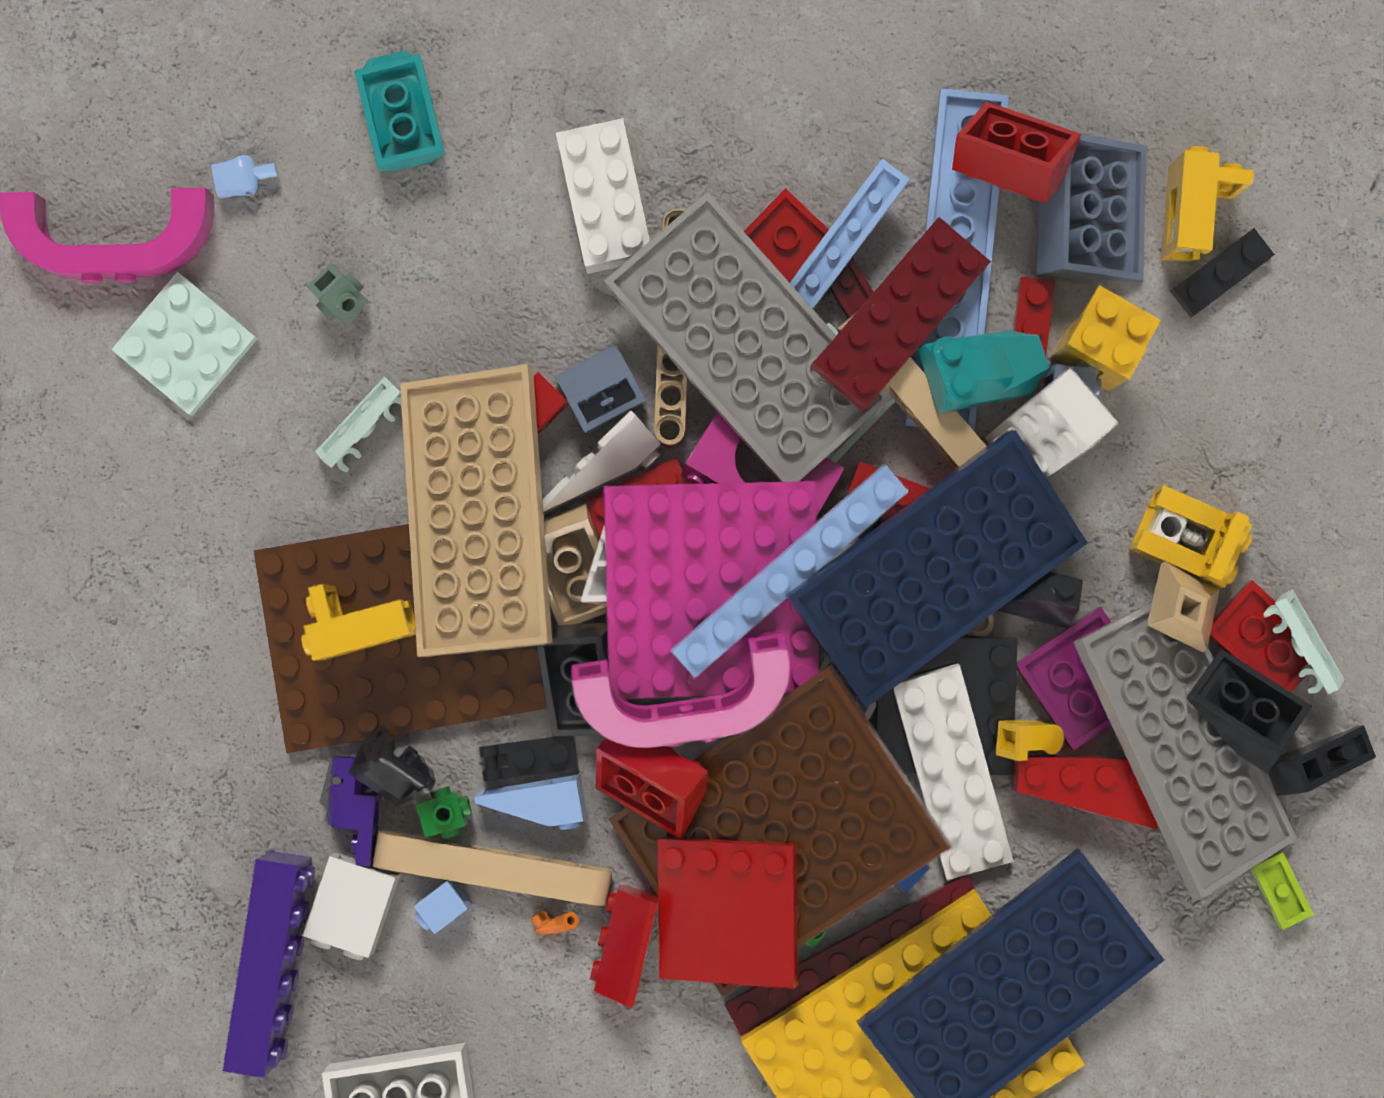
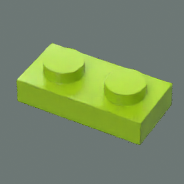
M1278 851L1250 869L1280 929L1284 930L1314 915L1284 852Z

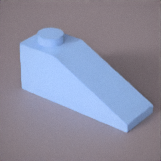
M580 774L480 790L474 796L475 804L549 827L559 825L560 830L580 826L579 822L584 821L587 816Z

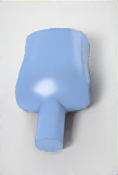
M247 155L238 156L230 161L212 164V174L217 196L219 199L232 196L255 194L258 190V180L278 176L276 164L270 163L256 166L253 159Z

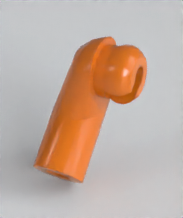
M541 910L531 917V923L535 926L534 931L536 933L548 935L564 933L575 929L578 926L579 918L573 912L550 918L547 911Z

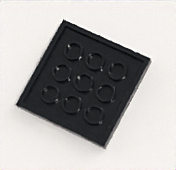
M962 636L908 677L958 663L963 675L989 774L1013 775L1014 760L997 756L996 745L998 722L1015 720L1018 639L1016 637ZM892 688L876 700L875 731L904 774H917Z

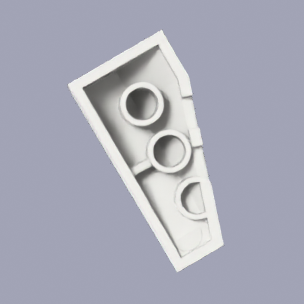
M630 411L598 442L597 448L599 450L595 454L590 453L583 457L572 472L574 474L570 478L567 476L562 479L543 498V515L637 471L641 466L648 469L661 456L657 452L661 448V443L639 418Z

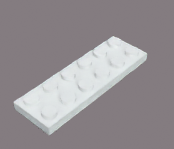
M957 663L907 677L896 685L893 691L925 806L953 846L950 850L940 855L946 879L950 880L1014 862L960 665Z

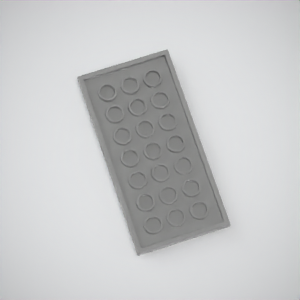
M708 191L604 280L603 284L779 482L800 481L892 399L883 389L868 408L862 412L810 368V365L834 339L835 333Z
M1151 601L1073 643L1193 900H1200L1297 840V837L1267 773L1236 754L1186 699L1213 661L1208 646L1207 651L1201 652L1147 626L1152 605Z

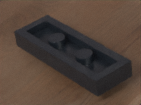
M1253 228L1170 292L1191 318L1275 254L1256 229Z

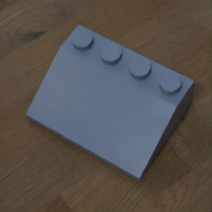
M1081 134V139L1061 186L1048 203L1038 201L1037 275L1063 279L1143 281L1147 146Z

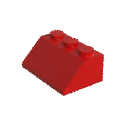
M986 101L956 136L952 170L965 174L969 178H976L996 185L1000 189L1010 190L1027 196L1031 200L1048 203L1063 182L1081 139V133Z
M605 738L596 748L595 788L677 838L682 839L706 793L708 771L698 762L688 760L676 753L671 747H632Z
M620 884L617 893L610 892L605 912L612 914L609 927L602 925L597 945L604 947L601 961L594 959L589 980L596 981L594 992L631 1008L634 1006L657 909L658 896L656 893Z

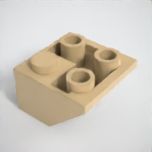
M1166 561L1162 562L1147 626L1201 652L1207 651L1220 588Z

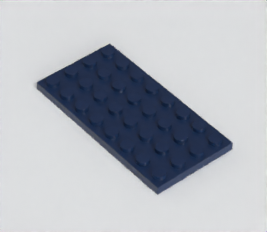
M1011 429L826 564L786 596L860 704L867 708L1088 542L1016 430Z
M1077 848L856 1022L915 1098H990L1160 965L1165 959L1082 851Z

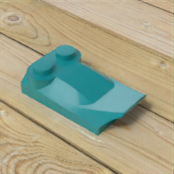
M407 50L368 59L363 68L354 70L379 171L408 169L431 163L446 154L420 54L413 55Z
M1006 330L957 339L942 337L934 343L923 344L918 349L938 414L1026 397L1032 393L1038 382L1049 372V365L1040 338L1036 334Z

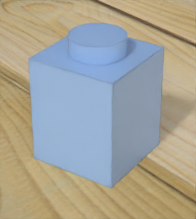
M446 880L414 906L417 911L415 917L425 930L431 929L436 934L465 912L472 903L456 882Z

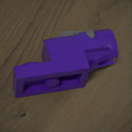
M335 756L329 762L320 804L328 809V819L332 828L358 830V835H353L351 855L356 856L355 865L370 866L373 864L378 835L381 795L378 793H364L365 784L349 774L355 757Z

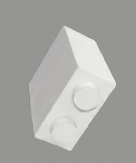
M335 852L329 856L303 936L310 938V943L323 949H330L331 946L343 949V954L349 958L363 960V957L369 958L375 952L400 873L376 868L372 864L370 866L355 865V858Z

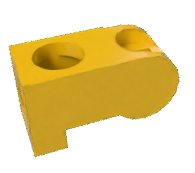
M1037 720L999 721L996 755L1016 761H1024L1028 758V751L1035 750L1051 755L1056 754L1063 746V730L1058 725L1046 724Z

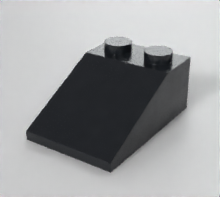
M607 623L551 625L553 643L537 645L552 737L601 735L586 721L579 710L572 683V665L605 660L608 663Z
M1222 648L1186 697L1236 754L1265 773L1269 772L1312 708V705Z

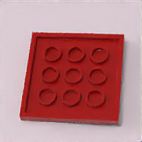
M671 837L658 839L659 979L793 989L797 987V844L691 838L679 839Z

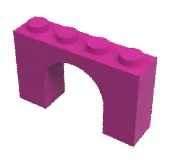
M718 412L682 470L681 475L686 477L685 480L688 484L745 483L739 476L735 465V452L742 439ZM827 457L800 480L815 481L816 516L845 469Z

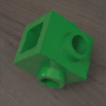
M450 786L431 791V798L416 804L425 838L440 833L443 839L462 834L461 827L470 823L468 817L473 815L468 796L462 797L460 790L451 792ZM443 808L449 810L450 817L443 814Z

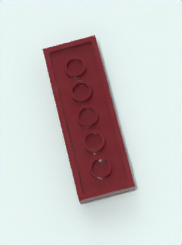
M938 217L810 365V368L860 411L864 412L991 261L943 219Z

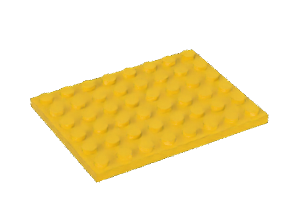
M975 889L740 1038L741 1043L777 1098H915L856 1021L991 916ZM1066 1037L990 1098H1034L1085 1064L1069 1038Z

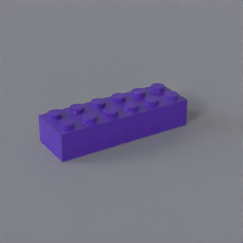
M270 851L255 860L222 1072L265 1078L273 1068H277L280 1060H284L286 1057L288 1039H284L285 1025H290L294 1005L289 1004L290 993L296 990L299 979V970H294L296 956H301L304 946V936L300 935L301 923L306 922L310 908V902L305 901L307 887H312L315 876V867L310 866L312 857Z

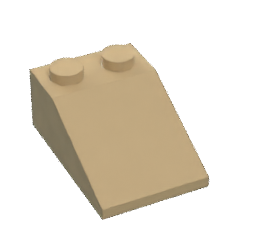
M586 503L544 518L549 601L558 625L578 624L607 613L606 604L580 603L600 540Z

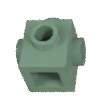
M332 263L307 285L308 289L319 300L315 306L329 320L336 316L344 325L350 319L359 315L362 308L369 302L360 293L364 286L350 272L344 276Z

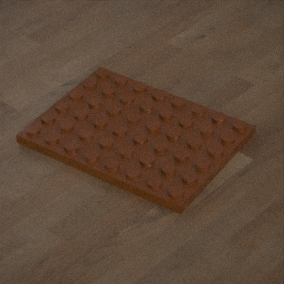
M409 524L253 550L286 753L368 740L380 725L389 730L391 735L548 709L537 645L417 657L416 635L326 660L313 661L312 656L305 653L302 644V635L306 634L304 626L317 623L316 617H311L306 603V597L310 596L308 589L310 587L321 584L336 586L343 615L398 600L411 601L414 611Z
M832 666L827 667L782 698L774 711L762 722L746 731L729 735L694 759V761L701 764L708 771L707 789L683 838L797 844L798 947L953 847ZM625 807L609 818V821L658 896V839L662 837H677ZM714 983L722 997L740 986L738 984Z

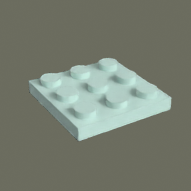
M177 272L111 350L187 414L193 416L258 338L182 274Z

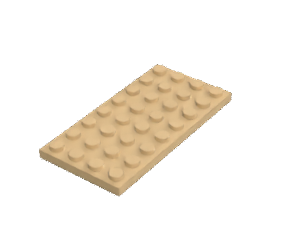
M524 364L400 383L417 657L552 644L533 367Z

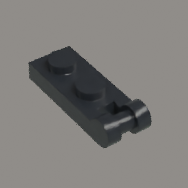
M553 736L479 747L480 757H484L485 770L482 771L483 781L579 768L575 736ZM507 754L509 767L499 768L497 755Z

